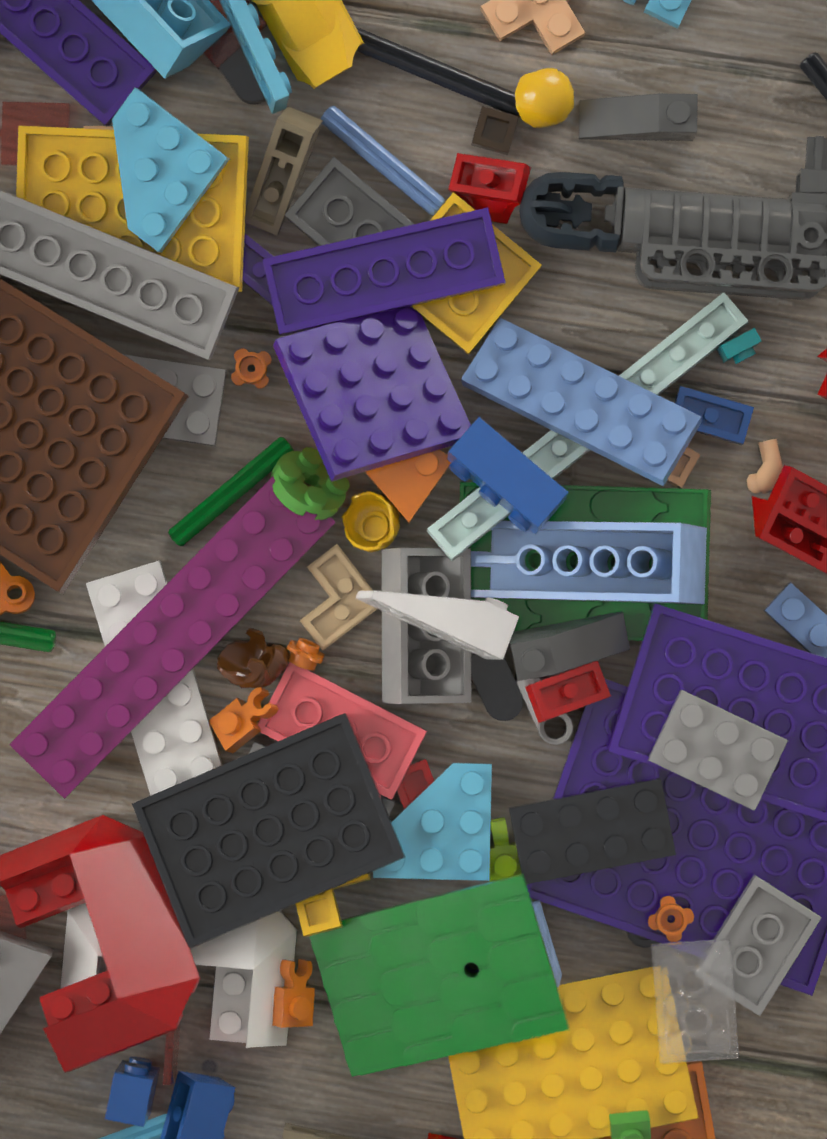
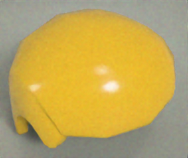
M556 68L539 69L525 74L519 79L515 91L516 108L522 120L534 128L554 126L565 121L574 108V89L569 78L562 71Z
M371 491L352 496L350 506L342 514L346 538L355 548L370 553L385 549L391 545L400 529L399 512L387 497Z

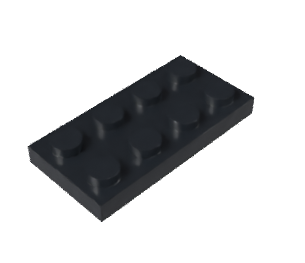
M661 778L509 807L521 874H524L526 884L676 855Z

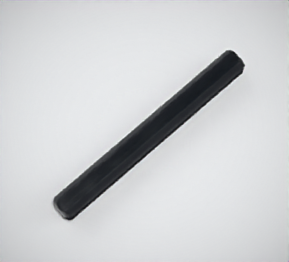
M358 27L356 28L364 42L356 51L502 112L520 117L516 108L515 92Z

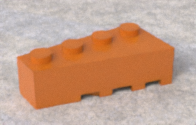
M439 449L365 471L364 473L381 493L389 499L406 522L410 524L447 472L448 466L451 463L447 460L448 455Z

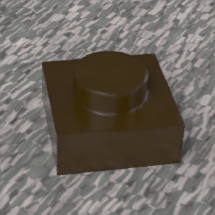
M482 106L471 145L508 156L519 116Z

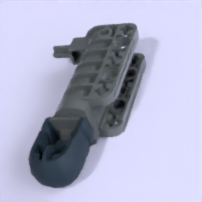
M824 136L807 137L805 169L801 168L796 174L795 192H792L787 199L624 187L622 176L605 175L599 180L595 174L555 172L547 173L534 179L525 189L519 209L521 224L529 237L544 246L589 251L596 246L600 252L616 253L618 248V252L636 253L635 276L638 283L644 288L722 294L724 292L726 295L798 300L810 299L827 286V138H824ZM572 193H591L593 197H602L604 194L614 195V203L612 206H605L604 222H610L612 225V233H604L601 229H593L591 232L572 230V227L578 228L582 222H591L592 203L584 202L582 197L575 194L573 201L561 200V195L565 199L570 198ZM559 221H571V222H572V226H571V224H569V223H564V224L561 226V229L552 228V227H558ZM650 261L656 262L657 268L662 269L661 273L654 272V266L649 265ZM668 261L676 262V265L670 266ZM686 264H696L700 268L702 276L691 275L686 269ZM726 266L732 267V271L725 270ZM745 267H752L751 272H746ZM768 268L774 271L778 281L773 282L767 279L764 269ZM732 272L738 274L739 277L737 279L732 278ZM802 272H808V276L802 275ZM718 273L719 278H713L712 274ZM791 278H796L797 284L790 283ZM815 280V284L810 283V281Z

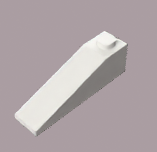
M358 591L356 599L484 659L503 660L519 616L506 611L508 608L507 604L489 597L485 601L384 591Z

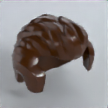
M249 628L246 632L250 637L248 641H234L227 644L224 650L221 651L217 658V669L230 683L241 688L266 687L271 685L285 670L289 660V653L281 645L268 646L262 631Z

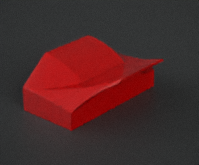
M457 153L448 190L452 193L454 192L475 210L488 208L491 222L507 224L515 207L521 204L531 167L526 163Z

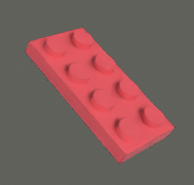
M289 662L269 703L277 705L279 708L278 712L269 719L261 718L258 723L262 730L260 733L280 741L346 713L379 793L390 800H393L428 732L310 670L300 668Z

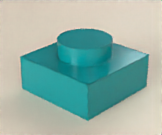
M753 328L724 343L716 350L723 363L733 358L735 364H738L755 355L756 352L753 347L761 343L762 340L756 329Z

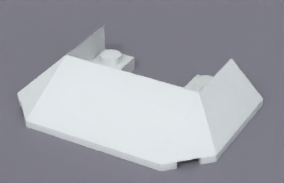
M85 903L71 908L67 912L60 989L107 971ZM281 911L190 948L196 965L216 967L209 1040L246 1043V1048L287 1045L288 1028L272 1025L275 987L284 986V979L280 974L282 959L291 961L295 959L297 929Z

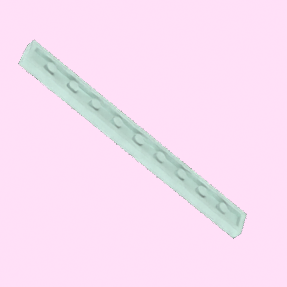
M723 292L619 376L652 393L660 395L746 326L748 319ZM550 430L525 450L523 454L552 479H555L590 451V449ZM480 487L427 529L429 535L451 561L511 514L500 504L496 507L489 504L478 493L481 489Z

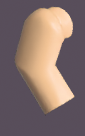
M777 439L758 443L763 464L757 473L750 474L747 478L748 489L754 494L760 492L765 494L771 491L782 471L783 464Z

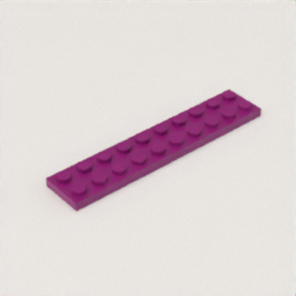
M273 475L9 745L64 799L67 798L336 523L331 517L317 520L315 518L318 514L306 512L304 516H301L289 510L281 503L273 491L272 486L275 483Z

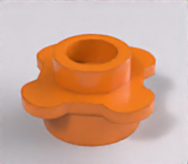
M245 348L238 349L234 354L236 365L235 372L231 375L233 383L237 386L253 384L258 389L266 387L269 383V379L266 376L267 367L272 362L270 354L266 351H261L257 354L255 352H248ZM254 365L255 370L253 372H249L248 366Z
M299 638L298 641L290 640L286 648L289 651L288 661L306 670H315L317 663L321 664L325 656L324 653L319 651L320 646L304 638Z
M664 896L660 900V907L657 912L649 916L648 925L652 930H660L666 934L668 941L677 942L682 938V932L686 929L687 924L693 922L694 913L690 908H682L676 904L674 897ZM670 915L674 916L675 918L674 922L672 923L668 922L667 920L668 916Z

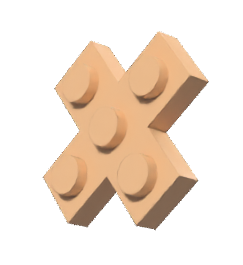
M490 0L481 6L483 15L500 42L531 23L535 26L551 55L585 36V31L567 3L570 0Z

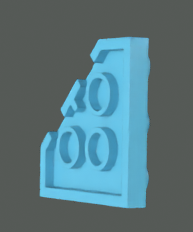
M134 88L112 118L127 227L156 251L162 253L230 159L141 90Z
M452 763L430 786L414 799L392 821L406 858L373 871V878L489 881L492 764Z

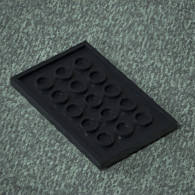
M346 713L132 803L189 948L201 945L406 858Z

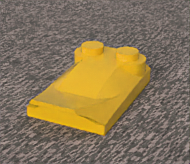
M251 0L256 3L297 81L304 82L313 89L352 67L356 50L364 44L342 0Z

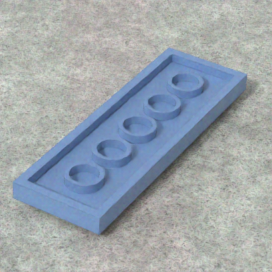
M502 318L498 319L461 378L463 386L661 486H664L702 423L701 416Z

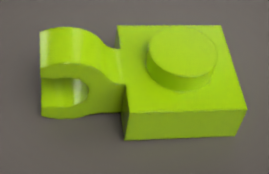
M505 817L491 819L494 846L490 847L488 882L521 874L516 843H509Z

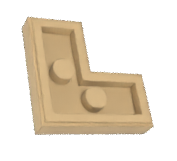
M338 544L307 566L330 597L300 620L322 651L377 610V608L356 599L358 591L373 590Z

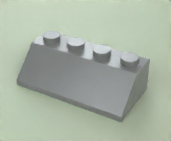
M441 548L382 549V591L471 600V549H466L452 561ZM382 611V703H471V652Z

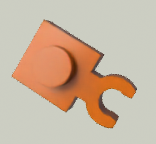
M262 687L255 688L249 694L247 703L236 698L209 720L225 751L232 754L262 731L257 721L261 718L269 719L278 712L279 708L272 703H268L261 708L262 700L270 694L268 690Z
M282 959L280 974L284 979V986L275 987L273 1026L280 1028L313 1026L315 988L306 986V982L311 977L313 970L311 961L298 959V969L295 973V961Z

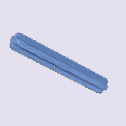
M331 106L324 112L321 120H323L322 124L426 212L432 216L436 214L445 203V199L337 107Z

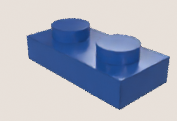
M683 386L679 387L674 403L701 416L702 423L696 432L739 445L744 444L754 407Z

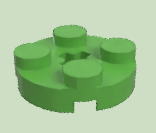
M305 447L302 451H292L284 454L271 473V477L274 475L275 479L272 488L281 503L292 512L304 516L306 512L318 514L315 518L317 520H324L334 516L344 503L346 492L350 487L346 477L331 481L319 451L312 447Z

